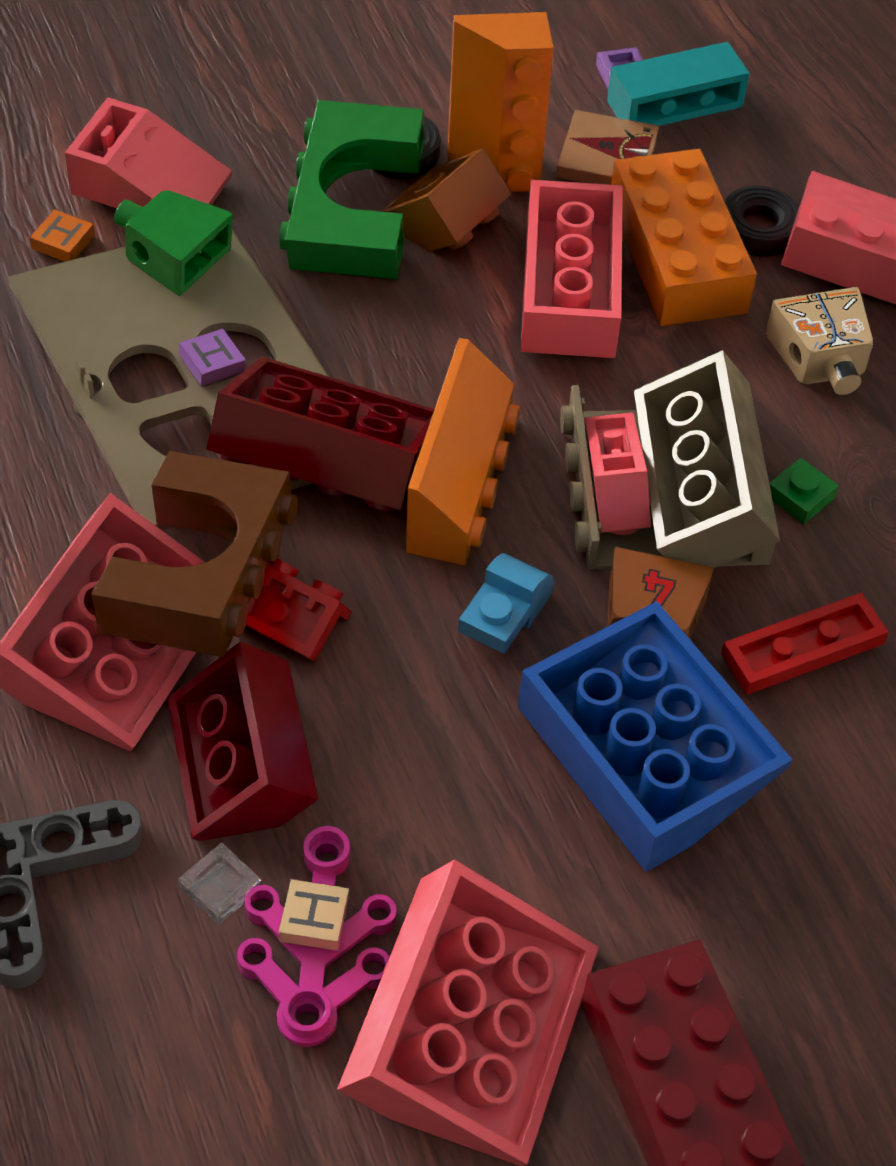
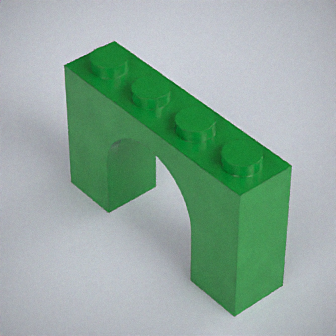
M317 100L314 117L307 118L305 123L304 141L305 145H307L306 151L299 152L297 156L296 176L299 179L297 187L291 186L289 190L288 212L290 219L289 222H282L280 228L279 245L280 249L287 251L289 269L398 279L405 246L403 214L347 208L332 201L326 195V192L336 180L346 174L359 170L370 169L419 174L426 140L424 109Z

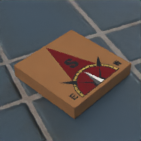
M575 110L558 161L556 178L581 183L611 185L614 160L653 155L659 126Z

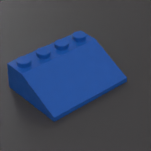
M657 601L522 671L518 709L645 872L650 871L693 846L792 764L793 759Z

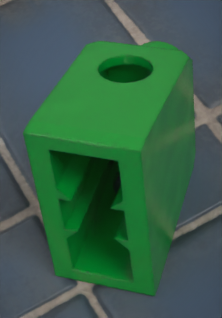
M170 190L161 191L144 207L125 199L115 211L114 223L125 229L126 256L128 260L178 296L187 291L231 249L233 213Z

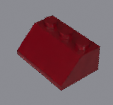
M240 641L226 652L224 658L219 657L168 697L192 839L205 841L281 827L319 800L290 665L287 659Z

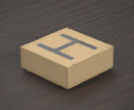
M291 879L279 929V942L338 951L349 901V888Z

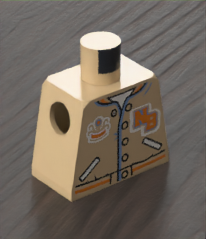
M852 287L773 300L766 335L798 381L806 385L830 381L834 392L839 395H846L855 391L862 382L860 375L866 370L873 347V338L859 288Z

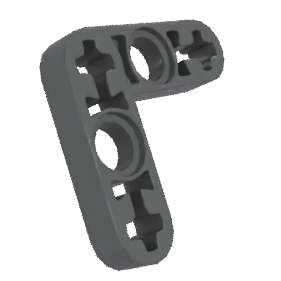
M110 800L0 824V847H7L6 857L10 875L0 876V897L15 893L25 899V905L17 914L9 917L0 916V983L10 988L27 987L34 984L42 976L46 968V953L33 878L118 860L132 855L143 841V827L141 816L137 808L131 803L122 800ZM121 822L123 827L122 836L112 837L110 832L111 823ZM90 826L93 844L86 845L83 828ZM57 831H66L75 837L73 845L60 853L47 851L43 847L45 839ZM19 934L25 953L23 958L24 964L19 967H12L10 962L12 953L8 935Z

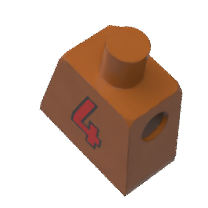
M615 547L609 579L608 626L657 601L690 639L706 604L714 567Z

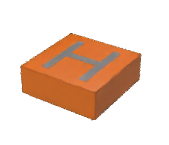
M54 209L30 236L31 248L64 262L74 260L94 238V224Z

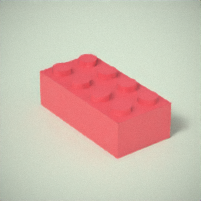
M531 180L526 234L521 352L616 358L622 302L623 186Z

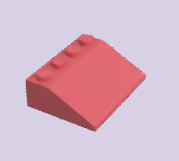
M811 171L780 265L846 288L858 287L861 293L896 304V199Z
M110 493L84 525L0 641V689L23 705L127 751H131L142 737L196 652L98 633L91 594L112 556L168 567H188L205 562Z
M454 859L421 878L337 1090L390 1120L518 1166L527 1165L583 997L587 974L591 972L599 947Z

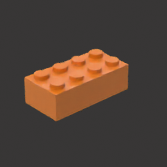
M701 149L614 160L611 185L623 186L622 234L659 326L748 314L757 272Z

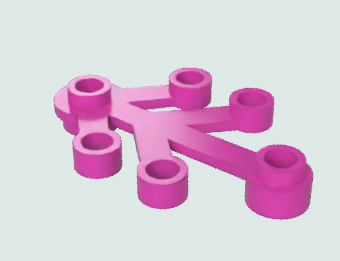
M318 827L312 830L305 838L303 846L304 862L307 869L313 873L312 883L335 886L336 876L343 873L349 865L350 842L347 835L336 827ZM324 853H331L337 857L336 860L330 862H323L317 858ZM257 885L251 888L245 896L246 916L253 924L259 926L266 925L279 940V929L284 907L280 904L279 894L271 886ZM375 894L368 897L362 905V910L344 922L338 951L281 942L301 965L299 987L273 961L272 948L267 941L261 938H250L240 944L236 954L238 969L244 977L252 980L258 979L280 1004L277 1010V1024L279 1031L286 1040L301 1047H312L325 1042L336 1029L338 1022L337 1010L365 988H378L390 958L389 954L383 949L371 947L363 950L356 959V966L323 988L325 969L370 934L384 935L389 933L396 925V904L387 895ZM262 899L268 900L273 904L271 908L265 911L256 910L252 906L256 901ZM375 909H383L389 913V916L384 920H374L369 916V913ZM254 952L261 953L266 957L258 965L248 964L244 959L247 955ZM377 962L384 967V970L379 974L371 975L366 973L363 967L367 963ZM305 1012L314 1013L319 1018L312 1025H301L296 1020L299 1015Z

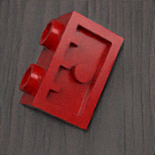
M278 558L274 562L269 561L264 570V583L261 594L257 599L251 598L248 604L245 626L315 662L339 617L348 621L352 611L340 602L343 596L341 591L319 579H315L313 585L309 586L296 579L299 570Z

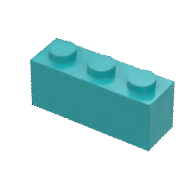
M723 42L611 67L607 102L617 118L661 126L743 107L750 73L730 44Z

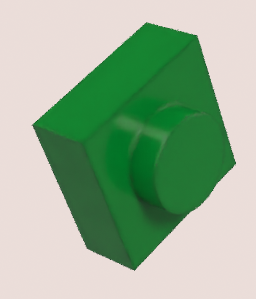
M801 457L769 483L772 501L802 524L808 522L833 501L839 488L837 483Z

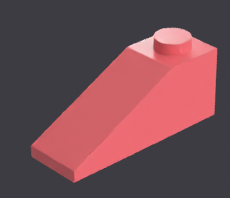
M633 412L586 417L587 444L598 522H601L602 527L601 533L611 532L616 535H629L641 528H651L647 468Z

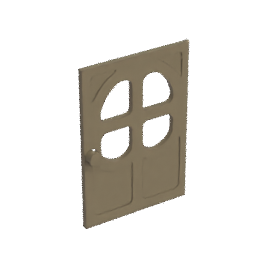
M233 229L231 249L181 296L176 295L131 263L126 256V246L8 276L10 288L73 400L74 411L82 416L133 510L162 531L174 526L158 524L156 522L151 484L166 456L151 447L141 437L140 433L147 428L191 415H202L212 424L218 392L240 375L237 374L200 386L179 355L180 342L220 329L243 332L253 335L264 342L276 361L330 377ZM153 353L164 356L173 362L187 384V388L139 403H129L117 395L109 380V375L124 359L135 354ZM93 383L101 388L99 392L94 390ZM301 479L290 481V489L293 490L312 483Z

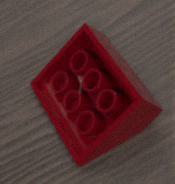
M261 356L218 392L206 450L221 454L222 460L288 471L290 481L301 479L317 484V489L330 495L341 496L347 493L363 498L368 506L378 510L390 511L394 508L401 510L408 500V486L435 409Z

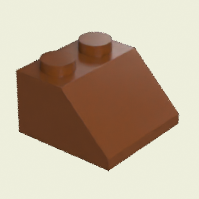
M484 148L430 169L381 212L403 214L404 237L429 252L447 246L453 251L462 247L474 237L471 231L477 225L482 226L501 213L498 206L512 193Z

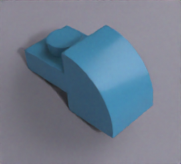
M506 553L498 555L486 568L484 584L460 616L458 632L505 654L523 627L530 628L553 594L554 577Z

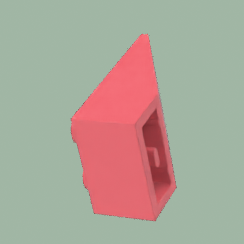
M107 98L65 151L71 194L117 208L125 199L144 207L161 191L166 190L212 205L232 177L231 169L148 109L112 98Z

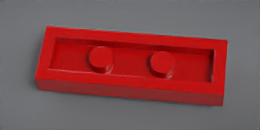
M861 592L725 641L721 656L745 694L749 695L884 645L889 631Z

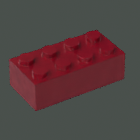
M701 939L587 974L581 1006L647 1166H804Z

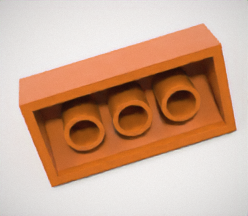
M546 12L453 16L447 161H452L484 148L510 192L530 191L531 180H541L554 50Z
M458 339L408 486L406 553L466 566L471 547H481L486 528V518L481 517L483 508L492 509L498 488V479L493 478L495 470L504 471L510 442L504 440L506 433L515 435L521 406L513 404L515 384L467 339Z

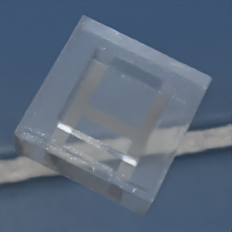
M222 842L178 878L179 888L217 925L221 924L245 903V896L251 888L261 885V878Z

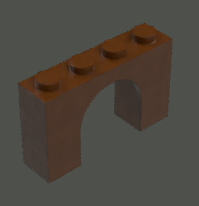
M169 451L151 484L156 522L158 524L211 533L224 538L231 545L218 557L208 562L188 567L161 566L112 556L91 594L98 633L224 658L233 637H240L243 633L247 618V607L251 598L257 599L261 594L264 583V570L268 561L274 562L278 557L281 546V533L285 525L291 526L294 522L298 504L297 496L291 494L288 471Z

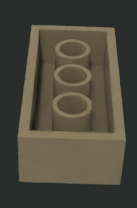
M722 350L634 390L642 450L647 468L649 497L657 550L667 558L715 568L779 542V532L750 383L727 354Z

